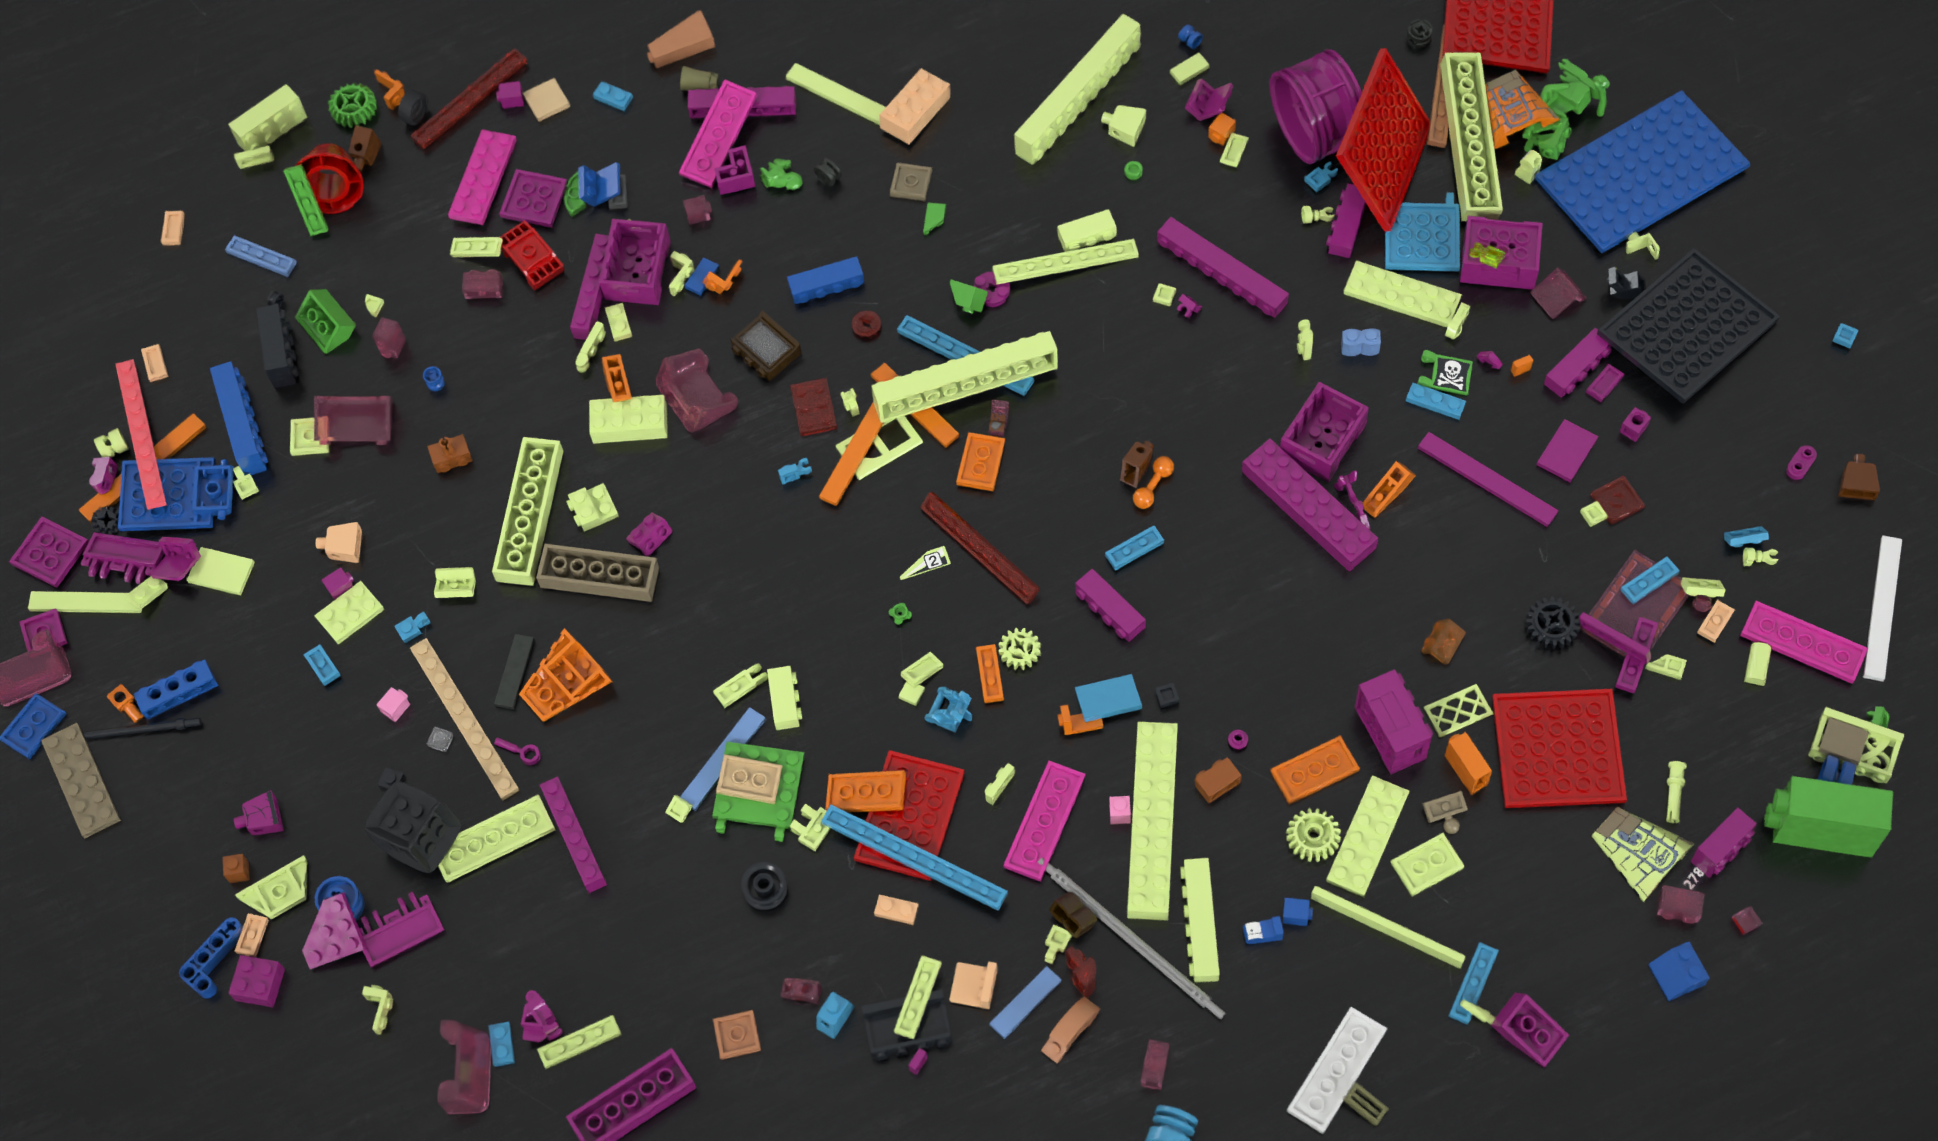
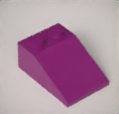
M1514 993L1490 1024L1505 1039L1543 1067L1548 1064L1569 1036L1527 994Z

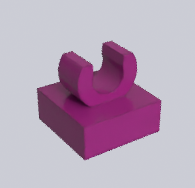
M1182 294L1179 298V301L1183 304H1180L1177 310L1182 312L1186 307L1187 312L1184 315L1186 317H1190L1193 311L1199 312L1202 308L1200 304L1188 295Z

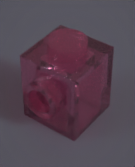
M704 195L683 200L689 225L710 220L709 212H712L710 201L706 202Z

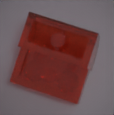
M1071 946L1066 950V964L1072 969L1073 984L1084 997L1088 998L1094 992L1097 983L1096 964L1092 956L1084 961L1086 959L1084 954L1079 949L1076 951Z

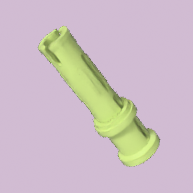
M1672 761L1668 763L1670 775L1667 779L1669 798L1666 821L1669 823H1679L1682 787L1685 785L1684 770L1687 768V764Z

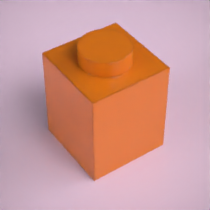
M1223 113L1219 114L1209 127V138L1213 142L1224 146L1231 133L1235 132L1236 120Z

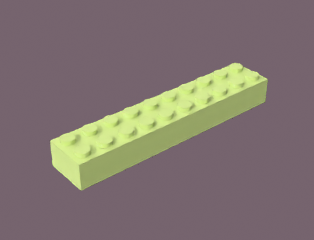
M1122 14L1014 134L1016 155L1032 165L1042 158L1045 150L1052 147L1055 139L1065 132L1066 127L1075 121L1080 111L1083 112L1088 102L1091 99H1095L1098 91L1108 84L1109 79L1118 73L1123 63L1126 64L1131 54L1138 51L1141 45L1139 23Z
M1445 53L1440 66L1461 220L1467 221L1468 216L1498 220L1503 207L1481 54Z
M1050 331L1040 332L1032 337L1021 338L1018 341L1004 343L993 349H985L980 353L968 354L957 360L952 359L944 364L933 365L921 371L916 370L905 376H897L892 380L878 382L872 385V394L881 423L1057 369V347Z
M1138 722L1128 918L1168 920L1177 724Z

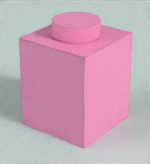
M391 687L377 703V707L381 713L396 722L410 706V703L407 700L408 695L400 689L396 691Z
M1130 796L1110 797V823H1130Z

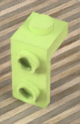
M674 251L670 258L672 265L680 269V272L669 285L671 295L673 296L683 289L684 283L695 270L693 261L687 255Z
M364 986L362 995L367 1000L380 1002L373 1030L376 1034L381 1035L382 1029H385L387 1025L386 1016L388 1010L392 1008L393 998L387 990H383L380 986Z

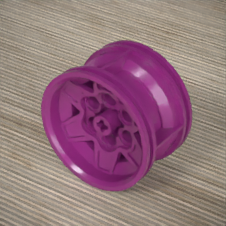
M1327 49L1299 64L1276 71L1270 77V95L1279 125L1295 153L1308 164L1315 163L1339 150L1362 94L1360 86L1345 60L1334 50Z

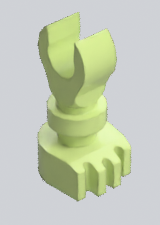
M1303 206L1301 210L1303 223H1312V219L1314 221L1320 219L1329 222L1334 218V215L1326 214L1332 213L1333 208L1326 207L1320 211L1313 210L1312 212L1310 206Z
M1745 548L1743 551L1744 566H1751L1754 560L1756 562H1761L1762 560L1770 565H1774L1779 559H1772L1769 555L1776 556L1778 551L1771 549L1766 552L1760 550L1755 552L1754 548Z

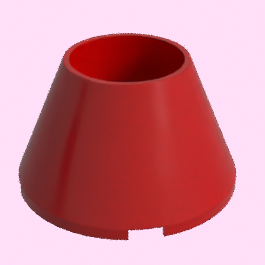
M325 143L318 145L295 165L302 164L322 213L334 214L346 211L353 207L354 203L362 196L364 187L362 174L348 153L336 144ZM319 170H332L337 172V174H325Z

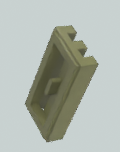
M1357 1082L1352 1084L1351 1089L1347 1091V1095L1342 1099L1374 1126L1380 1122L1388 1110L1384 1104ZM1357 1090L1359 1093H1361L1365 1098H1367L1376 1107H1378L1381 1110V1112L1379 1113L1376 1109H1374L1369 1103H1367L1359 1095H1357L1355 1091ZM1351 1096H1352L1356 1101H1358L1361 1105H1363L1367 1110H1369L1373 1115H1375L1376 1118H1374L1370 1113H1368V1112H1367L1365 1109H1363L1359 1104H1357L1353 1099H1351Z

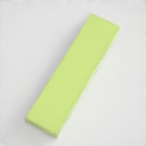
M921 956L894 1033L911 1039L915 1038L938 975L941 961Z
M612 1015L537 1050L544 1067L547 1069L622 1034Z

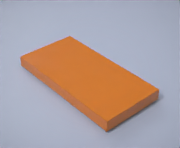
M1340 735L1272 768L1270 772L1290 805L1360 771V768Z
M903 770L829 774L825 810L827 811L830 805L845 812L903 810L906 772Z

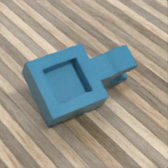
M801 459L797 466L796 464L785 465L779 469L778 473L781 483L785 484L799 479V476L802 474L811 473L810 466L807 468L803 467L808 464V459Z
M425 612L417 615L415 620L410 616L394 627L404 643H407L422 634L419 629L428 625L430 620Z

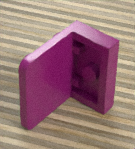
M1203 79L1197 81L1185 109L1199 121L1216 114H1221L1226 108L1227 100L1232 95L1234 85L1229 83L1214 89Z
M162 537L158 542L166 556L152 571L151 576L154 579L176 581L183 579L201 557L193 539Z

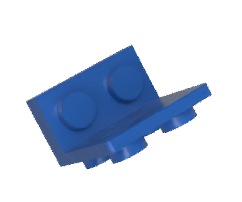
M617 162L598 172L584 165L578 168L579 199L595 207L620 194V164Z

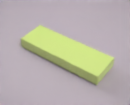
M500 237L453 238L450 255L452 257L500 256L503 239Z

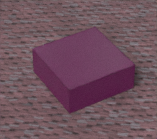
M919 1048L908 1065L909 1070L916 1075L928 1058L924 1050Z

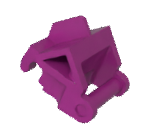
M531 990L527 992L526 1000L528 1003L525 1004L521 1021L524 1029L523 1039L541 1042L546 1037L549 1040L559 1037L562 1034V1030L558 1028L559 1025L555 1022L556 1018L536 991Z

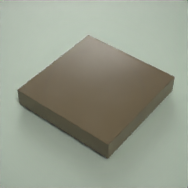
M897 163L890 196L925 201L932 167Z
M1829 718L1818 752L1854 763L1858 766L1869 731Z

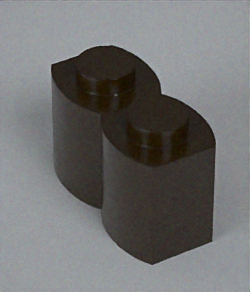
M1068 892L1056 899L1049 909L1054 918L1063 923L1065 929L1075 938L1092 929L1097 922L1094 913L1084 906L1080 898L1073 892Z

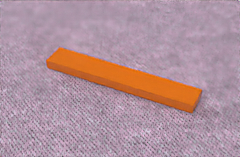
M886 363L871 373V377L877 383L885 382L888 375L898 376ZM932 407L911 413L945 448L960 437L959 433Z

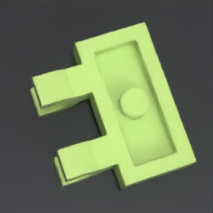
M805 804L801 809V815L811 819L807 827H804L794 820L790 825V831L800 835L798 838L799 842L816 851L831 828L823 825L821 822L827 812L825 809L820 807L818 811H815Z

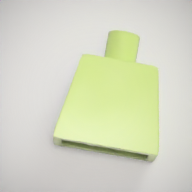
M1119 105L1114 114L1104 112L1101 122L1109 124L1110 136L1135 146L1146 121V110Z

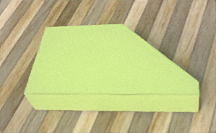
M1667 654L1658 660L1646 664L1645 669L1681 680L1687 660Z

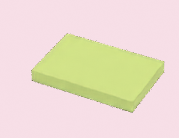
M201 547L199 550L201 557L192 567L187 578L188 583L241 596L254 566V560Z
M1444 833L1391 860L1392 866L1411 896L1464 869V864Z

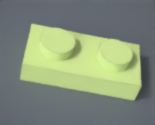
M623 303L606 307L605 310L614 341L632 337Z
M150 576L126 595V601L141 610L168 589L167 583Z
M1682 577L1681 586L1688 595L1724 597L1725 588L1720 580Z
M1007 763L1005 768H1000L996 775L997 779L985 789L986 801L992 805L1015 775V769L1009 763Z

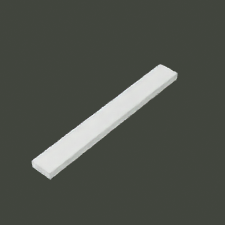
M1888 536L1881 537L1863 678L1884 681L1902 539Z

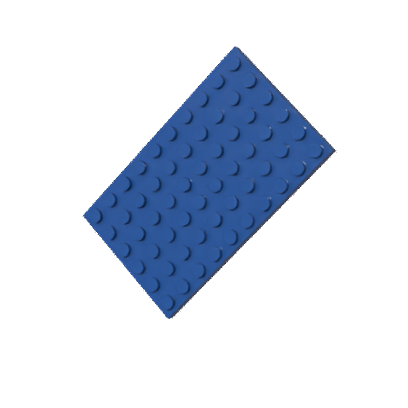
M1681 90L1537 173L1535 179L1596 248L1603 253L1629 238L1634 232L1638 233L1749 168L1750 162Z

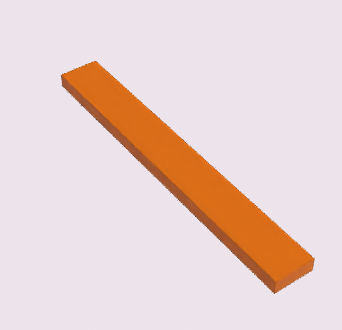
M888 375L885 381L892 380L895 377ZM874 402L819 495L821 500L837 506L884 422L881 423Z
M193 413L154 446L156 459H170L207 428L206 425ZM122 474L114 479L112 487L107 493H98L79 509L80 513L91 524L93 512L97 511L99 507H106L107 505L113 507L120 501Z

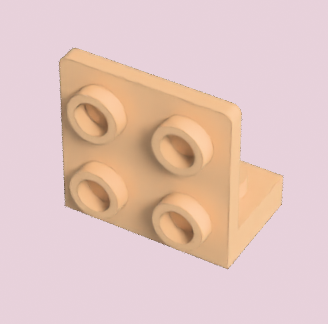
M958 962L950 1002L990 1009L998 971L997 963L988 962V967Z

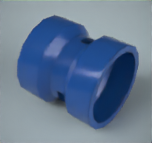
M1188 24L1180 31L1178 38L1183 42H1187L1191 49H1195L1201 43L1203 35L1200 32L1194 31V27Z
M433 366L425 369L423 378L429 390H441L445 385V380L440 369Z

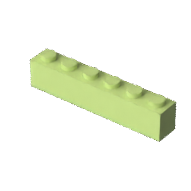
M1209 859L1184 860V867H1180L1181 879H1185L1186 885L1182 886L1183 898H1187V905H1184V917L1189 919V924L1185 925L1186 937H1190L1191 944H1187L1188 956H1192V963L1189 964L1190 976H1194V982L1219 981Z

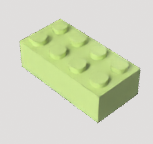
M286 84L229 123V126L237 143L244 151L265 147L274 142L282 134L287 133L295 125L301 123L307 118V115L299 97Z
M664 395L631 397L632 399L619 402H613L612 399L589 400L590 436L593 443L667 438V404Z

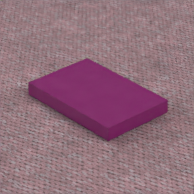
M1564 419L1538 460L1537 466L1571 483L1596 443L1598 436Z

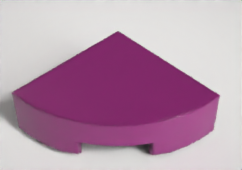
M1493 351L1480 352L1477 355V358L1482 363L1486 361L1492 365V368L1500 369L1503 365Z

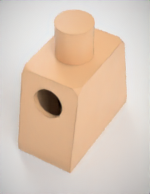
M358 522L330 526L327 528L326 537L316 538V548L325 549L330 559L359 563L362 529Z

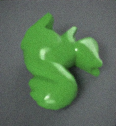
M775 159L773 163H768L770 166L768 167L769 171L763 167L760 168L762 172L760 179L766 188L786 187L787 189L795 190L801 187L803 181L798 173L785 172V170L791 167V160Z

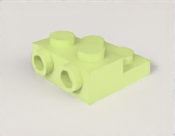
M604 483L589 490H586L584 487L568 494L569 500L566 502L570 511H575L576 515L573 516L577 526H582L584 532L619 517Z

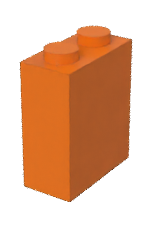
M1466 732L1461 735H1453L1449 739L1445 757L1469 793L1473 794L1488 786L1492 770Z

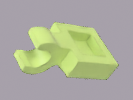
M852 388L845 393L841 392L846 411L850 410L852 416L858 415L859 408L854 389Z
M239 466L233 468L237 480L233 481L241 499L259 492L250 474L244 475Z
M1053 925L1045 942V945L1049 946L1045 955L1046 962L1053 964L1057 952L1064 953L1072 936L1067 930Z

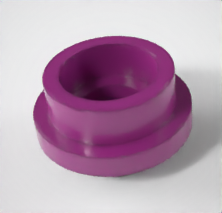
M1234 730L1229 734L1228 742L1231 747L1242 749L1248 743V736L1242 730ZM1239 736L1242 740L1236 741L1235 737Z

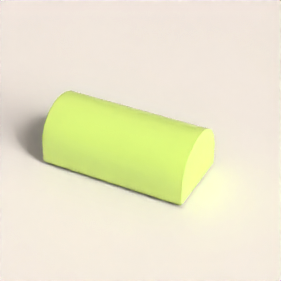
M1760 642L1751 645L1744 682L1761 686L1765 685L1771 646Z

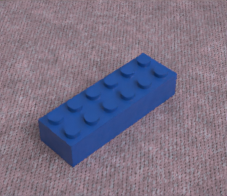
M231 361L210 368L236 462L244 475H254L266 471L265 463L268 462L266 453L262 450V447H264L262 439L257 433L259 428L257 422L253 419L255 414L252 406L249 405L251 400L248 392L245 391L246 382L244 377L241 376L239 368L234 367Z

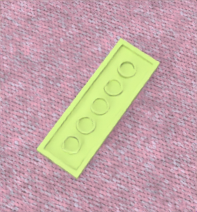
M1359 261L1355 262L1344 289L1345 295L1447 328L1455 315L1462 295Z
M1375 776L1371 777L1326 882L1364 898L1408 797L1409 790Z
M539 794L458 833L454 843L438 865L446 883L554 831L553 823Z

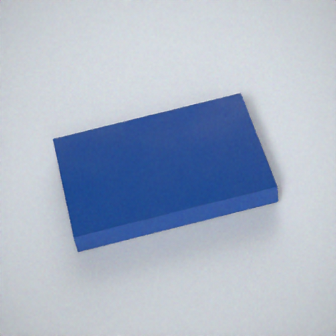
M35 693L1 734L0 741L30 760L42 745L41 740L53 732L67 713Z

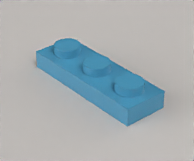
M1412 383L1406 397V402L1458 420L1466 404L1465 400L1416 383Z
M1152 526L1105 552V556L1113 568L1117 570L1164 544V539L1156 527Z
M1665 557L1622 586L1620 591L1632 604H1635L1678 575L1679 569L1668 557Z

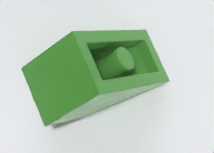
M950 280L956 304L963 306V311L972 314L974 310L982 312L988 291Z

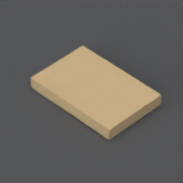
M724 754L716 794L775 804L782 765Z

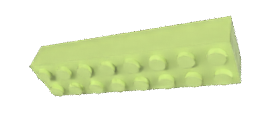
M527 437L522 439L492 570L496 582L534 586L563 456L560 441Z

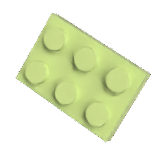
M360 581L314 616L336 643L340 644L381 613L384 608Z

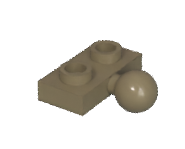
M1462 791L1422 803L1428 822L1445 818L1443 827L1449 834L1456 833L1460 827L1459 822L1452 815L1468 810Z

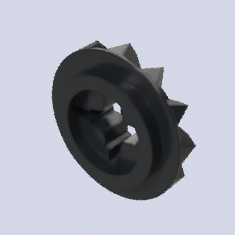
M108 505L106 507H99L97 511L93 512L91 519L94 530L108 535L116 533L119 530V511L115 507L113 508ZM106 514L112 519V521L108 522L107 527L104 521H101L105 519Z

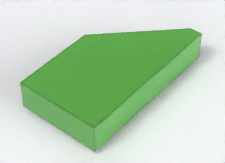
M928 203L923 230L924 235H927L930 230L944 223L946 204Z

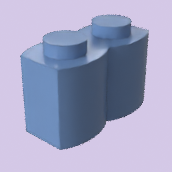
M1348 329L1342 332L1341 350L1343 355L1356 356L1363 354L1372 356L1379 353L1381 344L1380 330L1365 329L1360 331Z

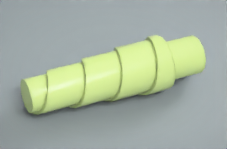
M1462 1000L1460 1006L1483 1022L1491 1024L1496 1018L1489 1011L1466 1000Z

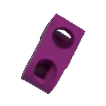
M111 457L94 458L92 465L95 467V470L89 479V483L97 493L105 494L112 487L118 465Z

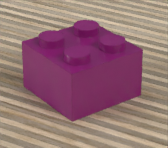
M240 955L229 995L235 1001L274 1007L285 969L277 961Z

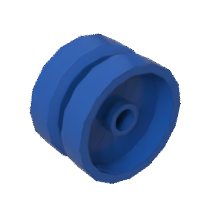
M1827 755L1817 780L1852 785L1856 764L1844 761L1839 771H1837L1839 759Z
M342 876L330 877L323 881L315 894V905L318 911L323 900L344 892L354 918L357 921L363 913L365 904L364 897L354 882Z

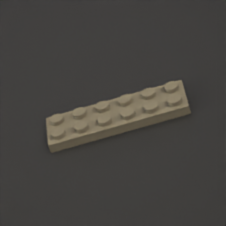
M75 723L42 739L41 742L83 838L85 839L121 821L79 724Z

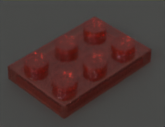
M826 378L790 385L801 436L837 429Z

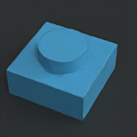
M1841 323L1833 342L1851 348L1859 330Z

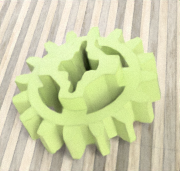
M1015 628V633L1007 631L1008 637L1002 636L1003 642H999V648H1001L999 649V655H1002V662L1007 661L1008 667L1013 664L1015 670L1018 666H1021L1022 670L1025 669V665L1032 667L1031 661L1037 662V656L1041 654L1039 650L1041 645L1038 642V637H1032V631L1025 633V628L1021 632L1017 628ZM1031 647H1033L1032 652H1031V654L1029 655V654H1028V651H1030V650H1031Z

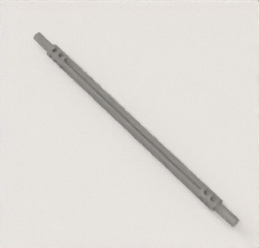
M1040 858L1038 863L1042 866L1045 859ZM1050 863L1047 864L1046 871L1063 889L1076 894L1084 906L1089 908L1099 919L1182 988L1203 1008L1209 1009L1220 1020L1225 1016L1226 1013L1211 1001L1212 998L1207 996L1205 992L1194 985L1074 883L1072 879L1067 877L1059 868L1056 869Z

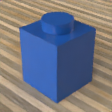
M1285 898L1282 923L1307 926L1308 919L1312 920L1313 908L1309 907L1310 900Z

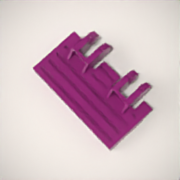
M94 532L83 553L84 557L81 565H90L88 571L90 577H94L100 566H102L100 578L104 579L110 570L123 572L126 570L125 582H131L137 571L135 581L137 584H141L146 575L151 576L152 571L158 566L164 551L159 542Z
M413 891L410 892L409 898L416 910L410 913L404 899L401 897L397 899L404 916L397 909L383 916L386 925L383 924L377 910L373 911V918L379 926L374 931L365 916L361 917L368 933L365 935L363 929H359L367 947L363 952L371 968L445 931L428 895L419 898L423 905L421 907Z

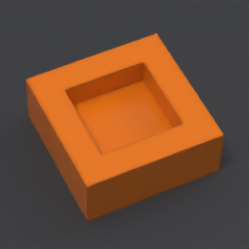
M1528 355L1513 362L1511 372L1514 377L1531 370L1533 364L1531 356Z

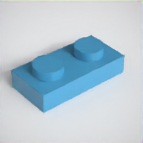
M601 82L593 94L594 99L625 111L633 99L631 93L605 82Z
M1759 526L1725 532L1724 539L1730 546L1741 547L1746 543L1758 544L1763 540H1769L1767 530Z
M320 644L304 654L324 686L341 676Z
M504 1022L489 1025L493 1065L497 1067L515 1063L510 1023Z

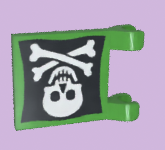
M1425 350L1421 361L1424 363L1434 362L1432 380L1425 376H1420L1417 384L1427 388L1468 395L1473 361L1438 355Z

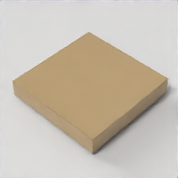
M554 78L523 93L538 122L570 107L568 100Z

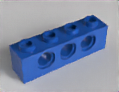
M206 660L193 663L192 666L184 670H178L167 678L159 679L151 686L141 688L138 692L134 693V697L141 713L148 720L219 685Z

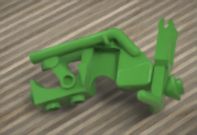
M1562 59L1565 65L1559 62V68L1565 70L1563 74L1567 76L1560 75V79L1566 83L1548 84L1543 88L1540 95L1541 99L1560 120L1544 128L1540 121L1526 127L1523 133V138L1528 139L1524 147L1526 152L1532 150L1534 145H1539L1540 156L1558 160L1560 153L1564 151L1566 139L1571 135V127H1569V121L1565 113L1572 110L1576 114H1581L1591 101V97L1599 100L1597 115L1599 117L1604 115L1607 102L1606 88L1610 85L1609 81L1603 75L1594 76L1591 80L1585 71L1567 59ZM1551 129L1555 131L1554 133L1540 135V131Z

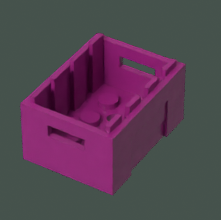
M1468 216L1463 240L1460 282L1534 290L1539 272L1542 223L1528 221L1522 223Z
M612 219L599 281L605 300L659 305L662 291V276L671 245L666 224ZM642 258V261L636 262V259ZM639 274V277L633 278V275Z
M1319 382L1281 438L1280 448L1305 471L1329 483L1349 447L1355 439H1358L1365 428L1369 407ZM1330 429L1331 433L1327 434L1324 430ZM1320 443L1322 447L1317 448L1315 444Z
M1396 670L1360 684L1355 703V709L1390 774L1425 760L1429 752L1431 735H1433L1428 723L1425 724L1422 720L1424 716L1420 708L1415 707L1413 703L1415 699L1410 690L1406 691L1403 677L1400 673L1397 674Z

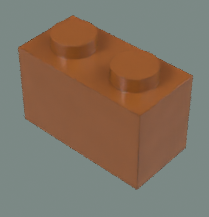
M1227 757L1224 760H1217L1209 770L1199 772L1195 778V786L1209 804L1241 783L1242 775Z

